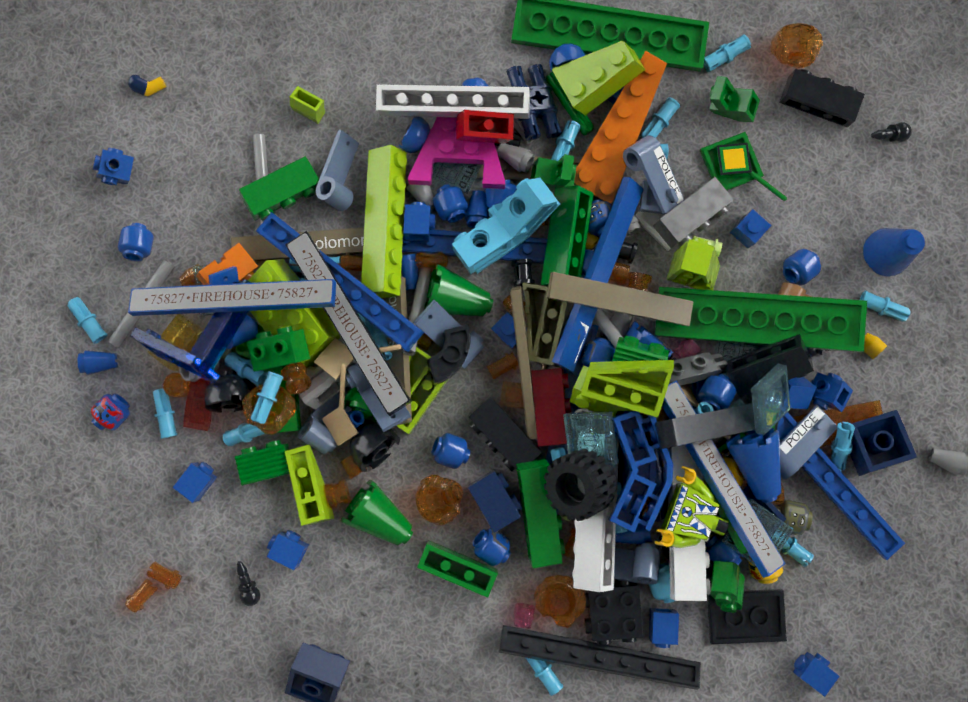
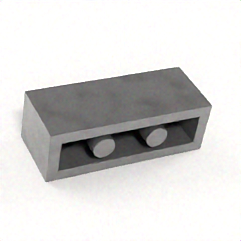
M714 177L660 218L653 227L671 249L677 244L682 246L687 240L693 238L690 235L693 231L697 229L700 233L711 224L709 221L711 217L715 215L718 219L729 210L727 205L734 199L718 179Z

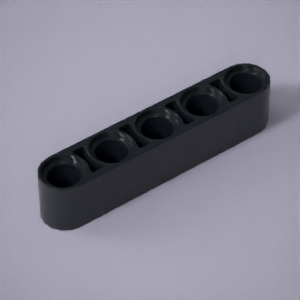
M756 403L655 422L660 449L757 429L756 424L759 421L761 425L759 423L757 427L764 428L759 403L756 405L759 406L756 411L757 407H754ZM760 414V420H759V417H758V421H757V423H756V420H757V419H755V418Z

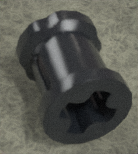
M623 242L617 258L627 260L629 264H632L638 243L630 244Z
M532 259L512 261L511 266L514 267L515 274L513 287L521 286L522 288V282L535 285L531 272Z

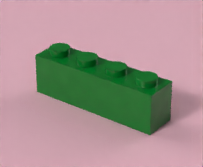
M579 185L555 188L554 196L560 205L551 214L541 279V285L546 287L549 285L550 273L552 272L580 278L582 276L594 193Z
M546 459L516 464L528 560L532 568L563 563L562 554H565L564 541L559 538V530H562L561 517L556 514V509L554 510L551 507L552 502L547 500L546 497L548 492L544 490V484L547 483L544 475L549 472L547 468L550 465Z

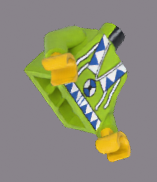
M682 466L681 468L685 471L684 476L676 475V480L683 483L676 484L662 527L657 529V532L662 533V540L660 542L655 541L656 545L685 548L698 545L701 539L707 540L711 531L720 535H724L727 531L729 521L716 516L719 504L714 502L712 492L696 476V472L691 468Z

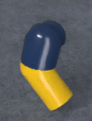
M132 75L128 82L133 92L147 97L167 87L161 76L149 82L140 78L139 75Z

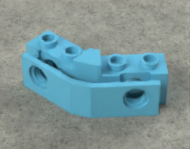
M540 177L522 180L516 186L517 190L513 195L508 196L502 203L495 204L488 209L489 219L484 218L480 220L473 230L468 233L463 232L454 239L455 242L452 243L453 250L470 275L475 271L478 274L522 244L560 205ZM480 243L486 244L484 247H476Z

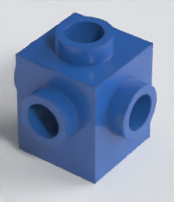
M103 149L100 156L95 155L93 170H97L96 177L101 178L102 183L114 186L117 183L128 184L134 157L123 155V151L119 149Z
M817 372L815 378L811 380V383L817 387L812 397V404L818 405L823 410L831 408L843 412L853 390L845 381H842L843 379L833 373L825 375Z

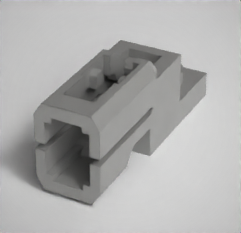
M339 338L338 340L345 345L342 338ZM354 360L347 368L356 364V361ZM318 365L316 367L308 366L293 378L302 401L315 410L340 392V376L336 380Z

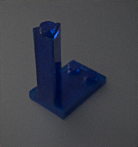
M243 279L241 283H252V282H250V281H248V280H246V279ZM249 311L215 312L190 353L161 339L162 336L151 329H147L144 332L135 327L130 337L154 355L215 384L220 375L214 371V368Z

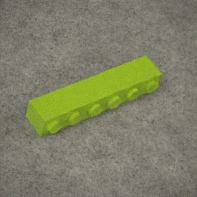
M393 145L368 150L361 283L380 298L400 296L407 152Z

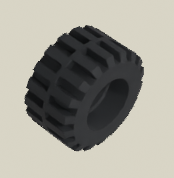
M587 449L575 450L555 459L548 466L547 470L549 472L544 475V479L547 481L544 484V490L548 492L546 497L547 500H551V507L554 510L558 509L560 516L564 517L567 515V519L571 521L575 519L583 521L606 509L610 502L614 500L615 495L613 492L617 488V485L613 484V481L616 480L615 474H611L610 470L612 467L610 464H605L606 459L603 456L597 457V452L593 450L588 452ZM575 475L582 481L585 494L577 487Z

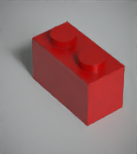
M464 109L457 114L456 140L505 144L513 140L514 114Z

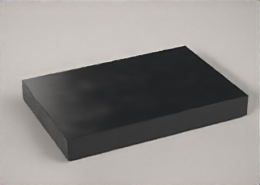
M784 590L744 591L742 609L736 610L733 613L722 611L721 607L716 604L715 598L710 594L707 595L710 644L787 641Z

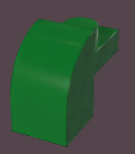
M717 76L715 85L710 90V100L712 102L709 110L714 114L739 122L753 123L760 99L753 89L734 88L727 77Z
M564 154L558 161L538 157L532 164L530 179L540 177L551 192H555V188L574 186L577 166L573 164L574 156Z

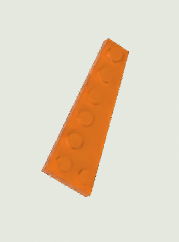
M645 51L640 60L645 71L625 85L576 168L574 185H579L593 192L594 197L610 204L614 200L627 167L623 159V152L636 143L667 65L666 62Z

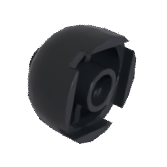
M236 371L222 372L221 376L211 380L205 389V409L211 412L222 413V408L235 409L234 412L245 411L254 408V405H256V394L253 384L250 380L237 375Z
M377 422L366 425L362 424L356 428L358 434L352 437L349 451L352 460L363 472H367V467L377 468L392 454L386 453L394 443L399 445L400 437L392 429L383 432Z

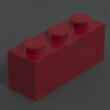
M562 368L532 370L538 446L570 444L569 439H572L574 434H572L573 426L571 423L568 424L567 414L571 413L570 398L565 397V389L569 388L568 373L563 374Z

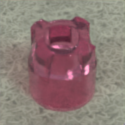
M686 338L679 343L674 352L682 359L697 355L701 348L691 338Z
M516 603L514 626L530 629L534 619L535 606L526 604L527 608L523 607L524 603Z

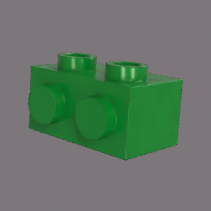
M292 326L277 329V335L272 336L271 331L256 334L257 339L247 341L253 371L310 359L304 329L293 331Z

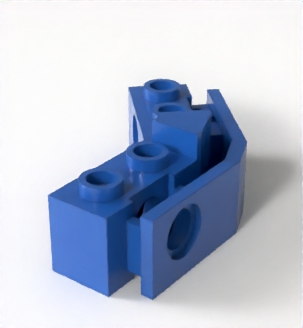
M637 411L612 419V424L630 472L608 520L632 532H635L638 523L643 525L642 528L648 531L651 530L673 482V462L668 449H660L655 422H657L656 417L647 415L645 419H642L640 412ZM642 424H645L648 432L650 431V439L653 446H649ZM658 448L664 465L663 483L656 496L652 493L656 486L655 460H657L654 449ZM647 497L651 498L648 505L649 509L641 520L638 517Z

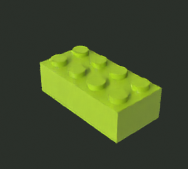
M284 259L266 260L246 283L300 281V279ZM323 308L250 311L266 332L271 331L272 336L278 334L277 329L292 326L293 331L304 329L310 359L293 363L292 366L295 370L313 366L320 353L335 338L339 339L341 337Z

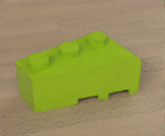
M620 41L553 68L552 71L573 108L586 116L645 71V68L635 51L624 41Z
M694 237L687 240L674 252L666 280L695 289L713 290L720 268L715 246L708 245V241L702 238Z
M417 347L415 355L409 356L412 422L397 425L407 434L412 433L448 381L433 385L427 365V360L432 357Z
M674 360L590 362L580 395L658 418L674 369Z

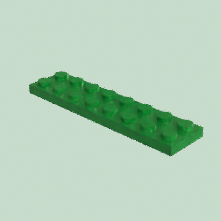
M518 0L511 43L553 50L563 44L572 43L580 46L584 53L588 55L624 41L635 51L639 60L647 51L666 62V67L701 72L704 65L710 22L568 0Z
M659 287V294L693 301L690 326L656 320L655 336L771 345L800 334L808 349L864 352L867 301Z

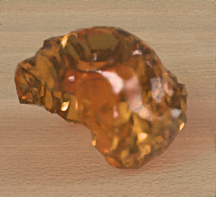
M794 23L785 25L772 38L771 53L782 64H788L796 69L808 67L816 60L820 48L823 46L822 35L816 27L808 24Z
M259 384L243 399V414L250 425L257 426L265 434L273 435L280 431L287 424L288 420L294 416L296 411L295 399L284 387L280 386L275 397L277 402H273L266 423H257L251 420V415L259 397L257 393L261 392L264 385Z
M437 474L429 475L422 479L415 494L416 506L421 518L440 526L453 521L460 513V502L464 493L462 486L452 479L443 478Z
M558 574L548 576L536 587L534 593L535 607L542 614V617H552L556 625L566 628L572 626L586 607L585 593L582 589L573 588V578Z

